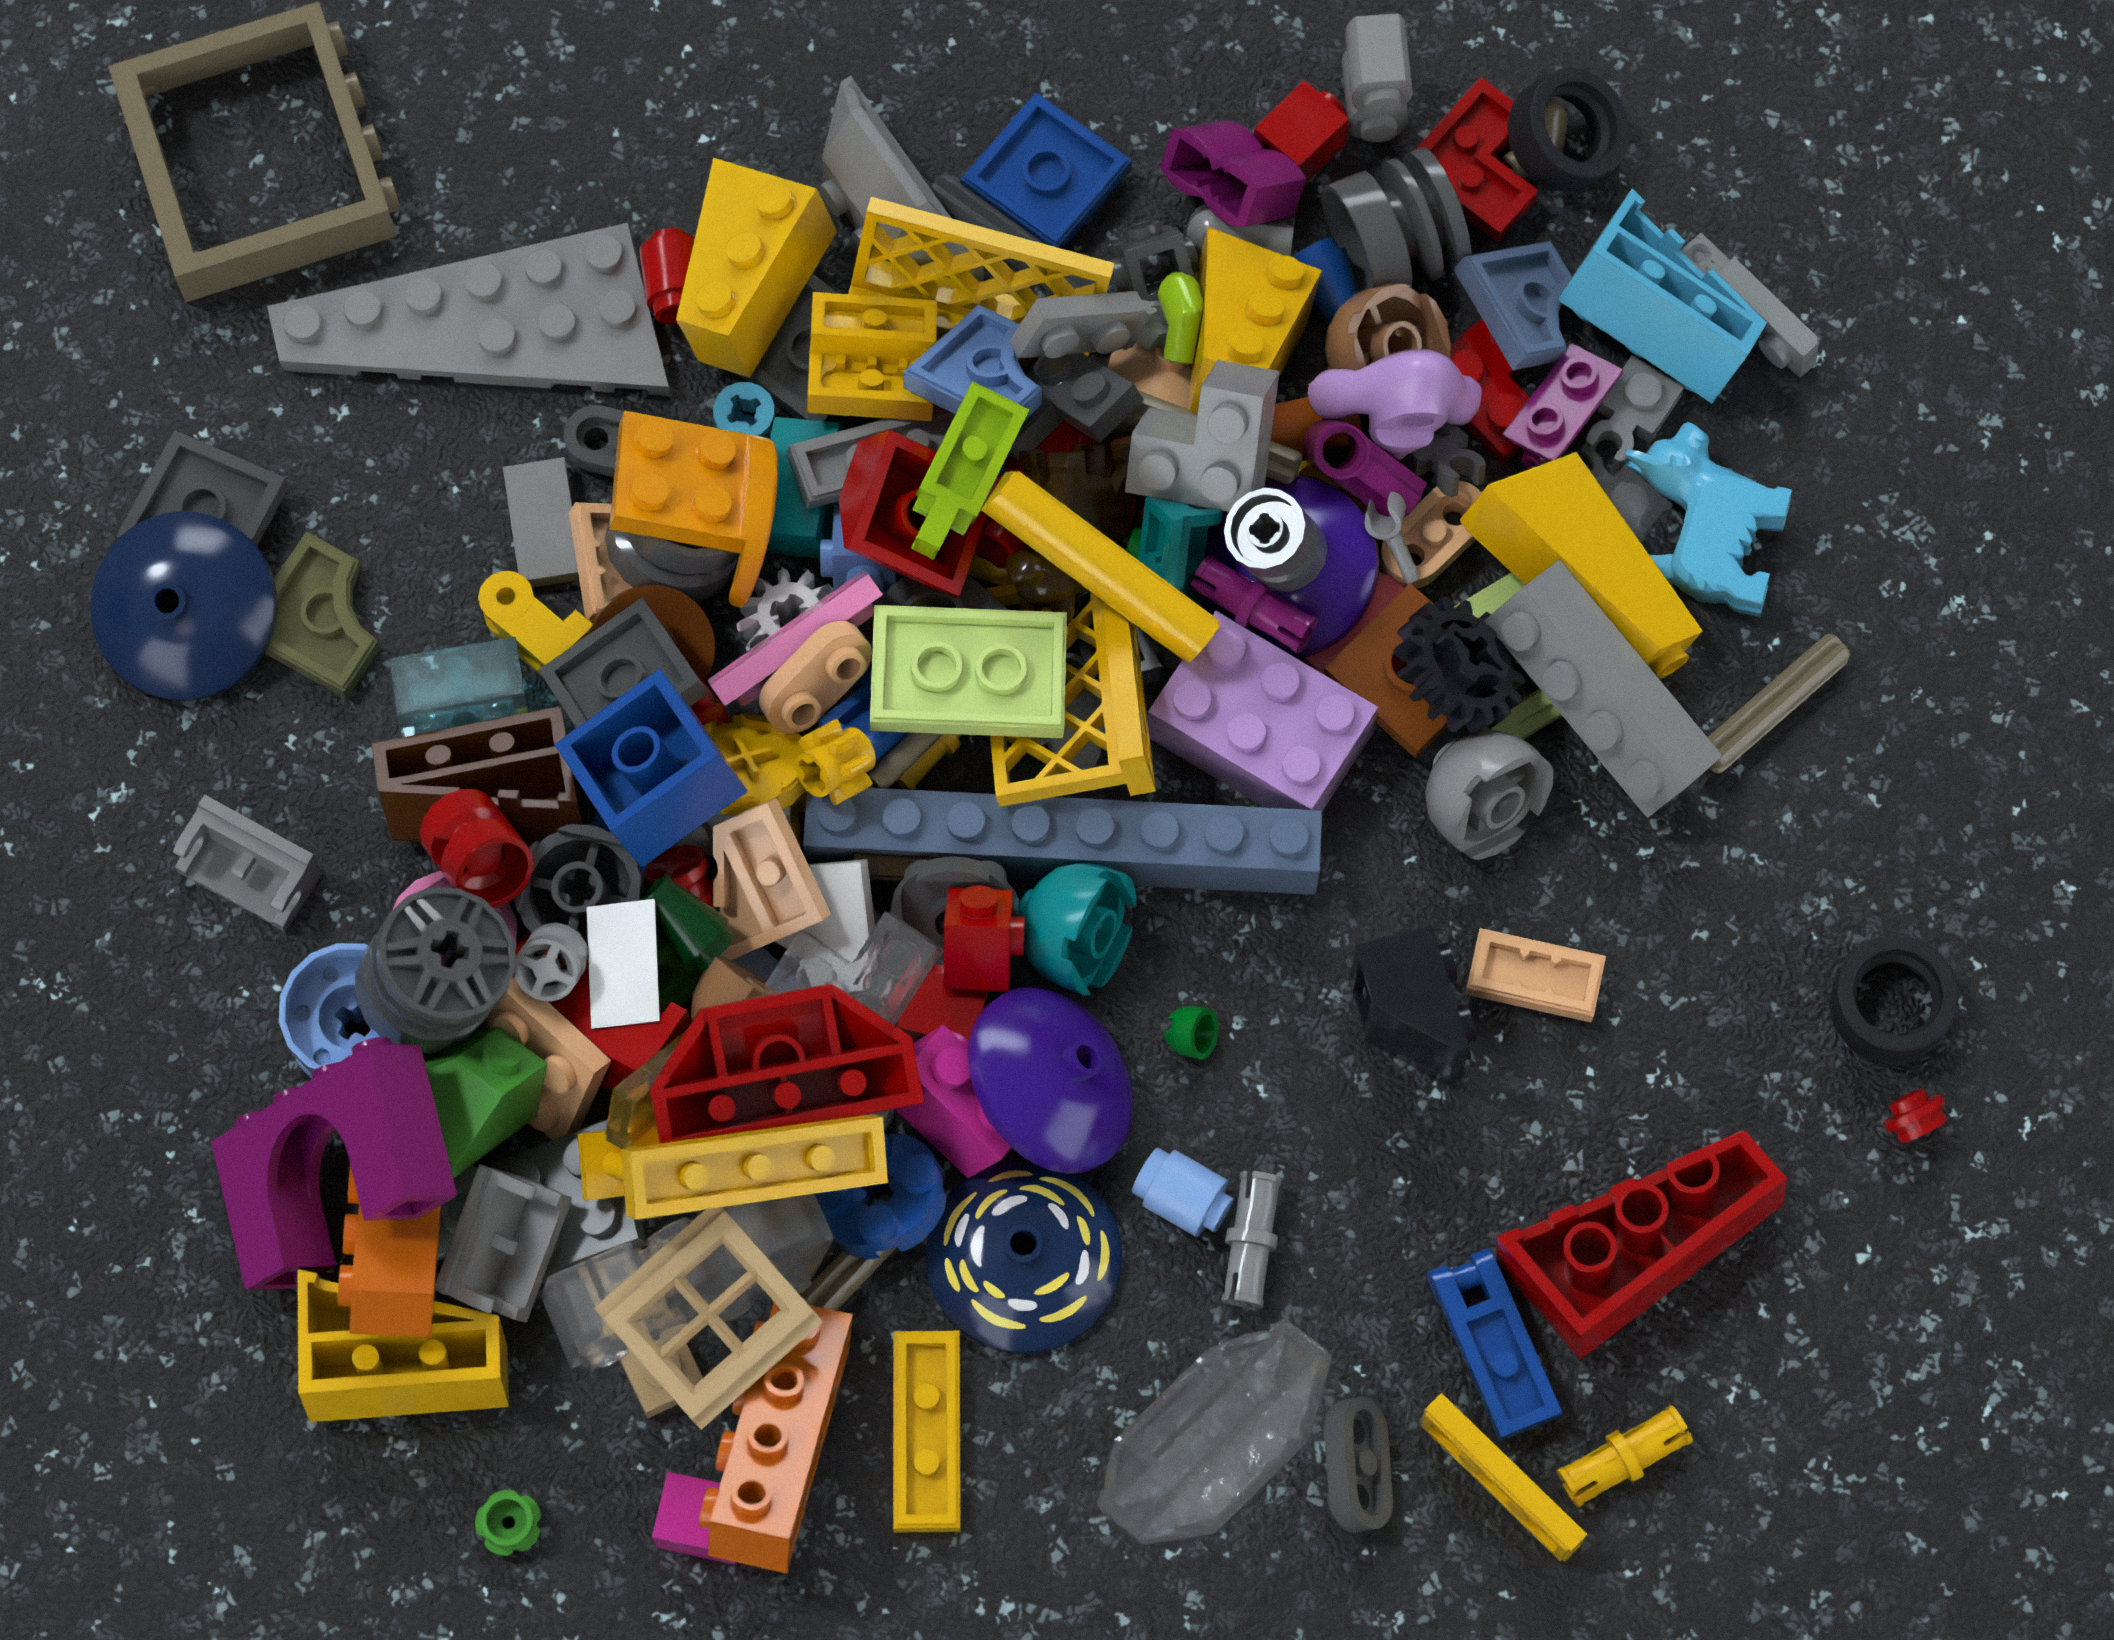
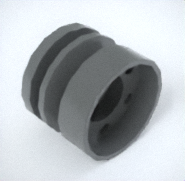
M1425 147L1404 154L1403 163L1397 158L1382 163L1380 174L1382 189L1374 177L1365 170L1323 187L1322 203L1330 237L1335 239L1339 248L1346 247L1359 292L1386 284L1402 283L1412 286L1411 264L1427 282L1434 281L1442 277L1443 268L1449 273H1453V268L1465 256L1472 255L1470 236L1458 196L1441 164L1434 154Z
M431 887L407 896L388 914L378 933L374 935L365 948L355 972L356 1001L366 1023L380 1037L390 1038L392 1045H421L422 1053L438 1054L464 1043L481 1026L491 1010L505 995L516 969L515 942L504 918L484 899L460 888ZM438 953L444 955V965L448 968L441 966V955H439Z

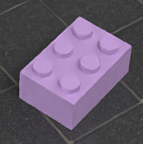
M1215 611L1212 616L1219 620L1218 624L1221 625L1191 662L1181 661L1149 709L1148 727L1150 739L1264 808L1323 811L1373 735L1379 707Z

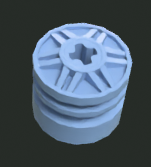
M336 943L311 953L291 971L280 994L279 1025L288 1048L296 1058L301 1069L311 1079H313L312 1072L315 1069L327 1064L340 1062L352 1055L351 1048L355 1044L367 1039L380 1037L370 1026V1032L365 1037L359 1033H354L349 1037L344 1028L350 1020L357 1024L365 1020L356 1001L355 972L367 947L366 944Z

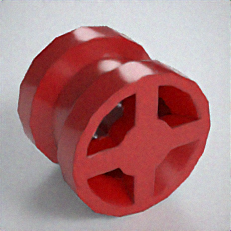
M696 845L676 846L664 851L646 865L644 877L648 886L652 885L661 876L667 874L675 883H679L713 909L716 908L713 907V881L715 879L708 877L706 874L709 862L701 847Z

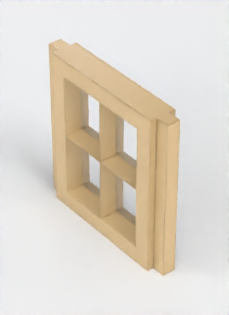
M723 1207L706 1209L594 1307L603 1320L701 1430L823 1322ZM724 1244L747 1272L709 1305L688 1282L685 1276L720 1245ZM757 1282L780 1310L742 1343L718 1315ZM675 1286L698 1312V1315L660 1348L638 1323L637 1319ZM706 1325H709L732 1353L694 1386L670 1357Z

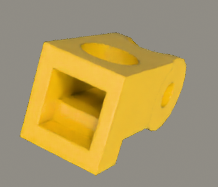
M501 571L494 573L484 581L479 590L478 600L489 630L541 677L539 669L590 634L593 624L575 609L562 621L535 598L531 584L524 576L517 572Z

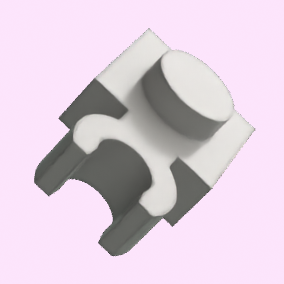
M1633 355L1623 367V375L1598 407L1597 412L1610 420H1602L1593 425L1588 432L1584 451L1591 454L1595 450L1596 445L1603 440H1610L1616 443L1619 450L1611 466L1616 471L1621 470L1625 466L1626 461H1629V458L1625 456L1626 449L1633 450L1634 434L1650 443L1682 397L1685 388L1684 385Z

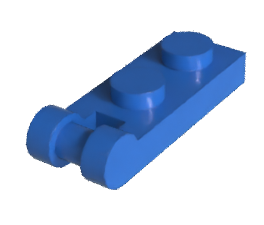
M1486 1248L1470 1254V1262L1449 1269L1445 1264L1427 1271V1278L1432 1293L1444 1313L1487 1416L1500 1442L1558 1419L1562 1411L1491 1250ZM1480 1286L1487 1300L1467 1308L1461 1293Z

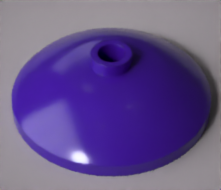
M1296 476L1294 481L1288 484L1269 478L1265 480L1264 488L1278 489L1292 496L1316 522L1325 535L1327 544L1326 560L1317 578L1304 588L1291 592L1272 591V593L1300 610L1317 617L1318 624L1314 630L1309 629L1313 635L1298 654L1253 625L1249 626L1248 630L1293 657L1302 659L1320 653L1339 642L1363 617L1373 598L1378 581V546L1376 538L1371 536L1365 529V515L1346 494L1326 482L1303 476ZM1223 511L1222 522L1217 525L1208 526L1204 559L1212 554L1220 562L1256 582L1257 580L1235 559L1227 548L1224 529L1229 512ZM1199 594V599L1203 601L1202 608L1211 615L1217 611L1235 622L1236 615Z
M1036 987L1017 988L1002 994L989 1003L981 1011L972 1028L968 1048L970 1076L978 1101L999 1135L1015 1151L1029 1161L1055 1172H1086L1111 1159L1123 1146L1128 1136L1132 1121L1133 1100L1127 1067L1117 1045L1107 1030L1092 1014L1079 1004L1047 989Z

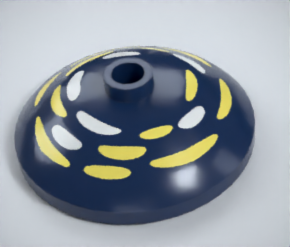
M1027 1159L999 1162L970 1178H965L947 1195L945 1210L927 1238L926 1269L928 1280L937 1304L944 1315L958 1330L973 1341L985 1347L1006 1353L1036 1354L1047 1352L1071 1343L1085 1334L1096 1324L1109 1307L1115 1295L1121 1274L1122 1245L1115 1218L1102 1196L1087 1181L1075 1173H1060L1048 1170ZM1028 1236L1035 1241L1036 1248L1031 1254L1021 1256L1012 1250V1242L1017 1237Z

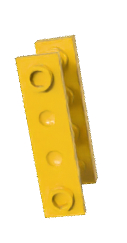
M875 1114L661 1144L659 1143L656 1123L577 1134L583 1200L591 1201L625 1196L626 1216L635 1220L888 1183L883 1117Z

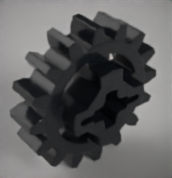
M1443 597L1434 605L1431 602L1426 603L1409 617V621L1399 628L1397 634L1403 642L1394 648V655L1406 661L1407 666L1398 672L1399 679L1412 681L1416 689L1409 696L1413 702L1424 699L1429 704L1427 716L1433 721L1443 714L1447 717L1450 731L1456 732L1463 725H1466L1471 735H1474L1485 727L1492 729L1511 714L1510 710L1522 700L1516 689L1525 683V676L1513 670L1512 665L1517 660L1498 639L1495 630L1484 622L1491 615L1486 611L1477 618L1473 615L1470 601L1464 600L1454 608L1449 597Z

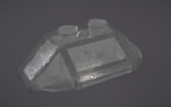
M1287 1319L1270 1324L1269 1330L1247 1333L1208 1348L1115 1439L1105 1473L1104 1490L1099 1493L1097 1506L1141 1545L1215 1534L1309 1441L1332 1356L1326 1348Z

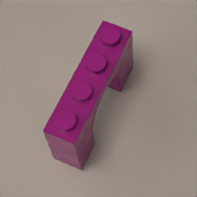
M377 1037L361 1041L351 1048L352 1055L340 1062L327 1064L315 1069L312 1072L313 1079L300 1087L278 1092L273 1096V1104L261 1111L251 1112L238 1117L234 1121L235 1127L211 1142L245 1290L297 1289L298 1269L317 1273L320 1276L336 1266L319 1188L320 1165L328 1139L335 1129L340 1134L347 1149L364 1221L417 1220L457 1196L421 1045H392L391 1039L387 1037Z

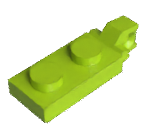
M974 381L971 382L915 495L918 498L912 510L926 518L911 549L934 560L949 529L964 536L970 523L973 524L1029 409Z

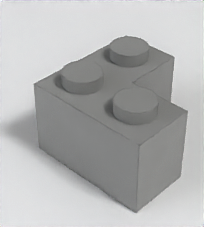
M1217 360L1201 385L1197 416L1149 407L1132 432L1125 492L1230 512L1235 502L1247 493L1264 488L1280 371Z

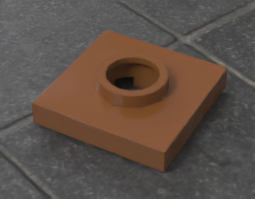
M1409 583L1324 667L1323 674L1378 706L1376 723L1414 758H1417L1448 727L1447 717L1443 714L1433 721L1427 717L1429 704L1424 699L1416 702L1410 699V694L1416 689L1415 685L1399 679L1393 671L1391 664L1394 648L1403 642L1397 634L1399 628L1409 621V617L1426 603L1431 602Z

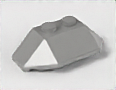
M850 76L841 81L822 155L824 183L819 185V188L832 213L836 217L845 214L856 229L852 232V236L857 248H859L870 197L951 218L864 96L853 77ZM878 222L893 239L908 235L902 228ZM953 242L942 243L954 256L969 252L964 245ZM923 249L908 253L919 266L935 262ZM984 266L968 270L979 282L984 281Z

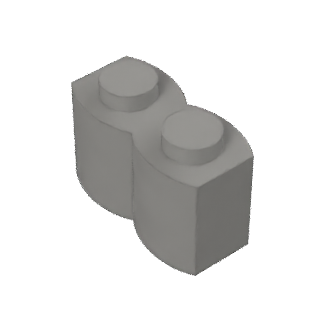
M1400 14L1355 16L1345 29L1347 50L1342 56L1347 117H1349L1348 130L1354 138H1362L1368 142H1384L1399 135L1408 124L1407 103L1412 97L1413 90L1406 24Z

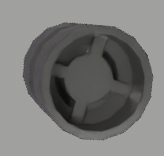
M1269 488L1249 492L1235 502L1227 515L1224 529L1227 548L1257 581L1269 587L1272 591L1291 592L1304 588L1317 578L1325 565L1327 544L1324 533L1309 514L1303 510L1300 504L1285 492Z

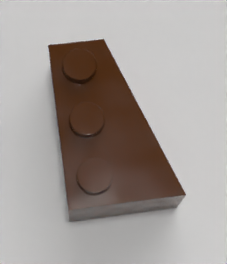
M561 706L371 743L378 794L392 840L421 842L420 827L423 817L430 807L446 794L460 789H477L488 794L528 847L536 841L540 843L547 836L557 833L555 829L568 824L585 825L578 781L554 745L568 734Z

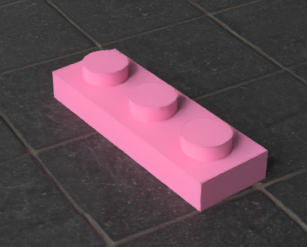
M862 570L707 681L725 706L735 699L741 707L745 706L759 697L763 685L769 679L767 676L779 669L816 630L834 621H847L858 627L874 615V605L872 602L883 594L869 574Z

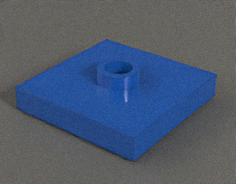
M1035 93L960 180L961 184L1045 244L1064 249L1132 170V160L1044 97Z

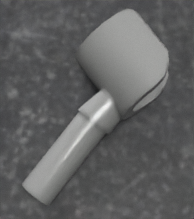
M1390 492L1387 505L1391 516L1387 517L1379 514L1374 502L1370 499L1364 525L1366 531L1371 536L1386 541L1406 584L1418 580L1420 575L1401 531L1406 504L1400 494Z

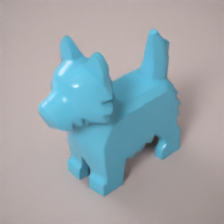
M1690 422L1684 423L1672 439L1655 441L1647 453L1626 449L1625 456L1631 461H1626L1624 467L1633 474L1643 478L1663 497L1683 506L1686 512L1683 528L1674 553L1667 555L1649 554L1669 584H1674L1686 595L1698 602L1724 603L1734 612L1760 618L1768 590L1767 584L1770 574L1758 571L1752 576L1746 575L1742 570L1744 555L1750 556L1752 551L1750 545L1756 541L1755 533L1757 530L1783 532L1790 507L1792 489L1779 486L1775 489L1767 488L1728 468L1715 464L1709 459L1708 445L1710 439L1708 435Z

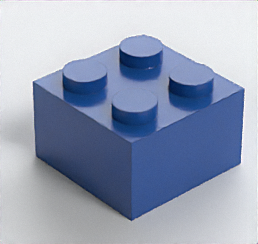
M661 669L655 671L554 744L610 831L641 867L648 864L748 792L692 708Z

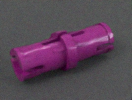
M1212 554L1208 555L1197 568L1194 575L1200 577L1199 580L1193 578L1190 582L1189 588L1191 591L1198 592L1236 615V623L1246 629L1253 625L1291 648V651L1296 654L1303 650L1312 637L1313 633L1309 629L1314 630L1317 627V617L1300 610L1272 593L1269 587L1259 581L1254 582L1217 560Z

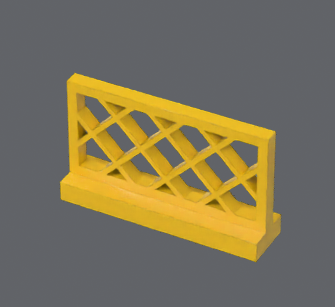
M870 197L848 294L937 300V342L977 305H981L1020 324L1036 299H1038V296L1029 288L1033 285L1045 283L1055 293V295L1044 298L1107 293L1115 263ZM878 222L902 228L908 235L893 239ZM953 242L964 245L969 252L954 256L942 243ZM923 249L935 262L919 266L908 253ZM1011 258L1022 261L1030 268L1014 272L1003 260ZM984 266L995 278L979 282L968 270ZM1073 275L1095 281L1096 283L1074 289L1064 277ZM1040 357L1020 358L1018 363L1032 368Z
M1014 583L985 588L1003 606L1020 604V597L1017 594ZM1078 583L1076 593L1089 591ZM1090 592L1091 601L1067 626L1066 651L1080 638L1094 646L1096 652L1080 670L1066 663L1065 678L1070 681L1065 686V709L1083 689L1102 699V704L1085 722L1065 711L1064 726L1074 731L1075 734L1057 754L1036 743L1039 739L1038 737L990 736L995 794L1000 807L1127 784L1130 796L1156 792L1137 626L1092 592ZM1043 607L1042 609L1043 612H1052L1049 607ZM1092 622L1094 624V630L1088 628ZM1098 673L1100 682L1093 679ZM1103 725L1105 726V734L1099 731ZM1006 740L1012 743L1011 747L1008 750ZM1090 741L1107 751L1109 765L1081 770L1070 762ZM1026 753L1047 764L1034 779L1010 783V770Z

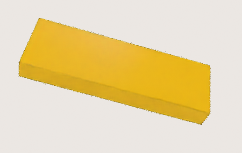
M893 1331L894 1532H961L959 1331Z
M1442 1393L1425 1408L1421 1419V1427L1559 1561L1563 1560L1565 1562L1581 1546L1587 1533Z

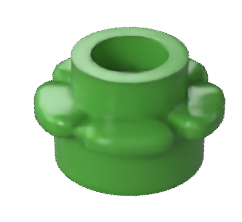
M500 1490L492 1494L484 1506L478 1510L475 1519L476 1531L479 1536L485 1538L486 1548L494 1554L509 1556L514 1550L523 1552L532 1547L539 1537L540 1530L537 1527V1522L541 1519V1512L537 1503L527 1495L521 1497L514 1490ZM507 1517L515 1519V1525L511 1529L503 1527V1520Z

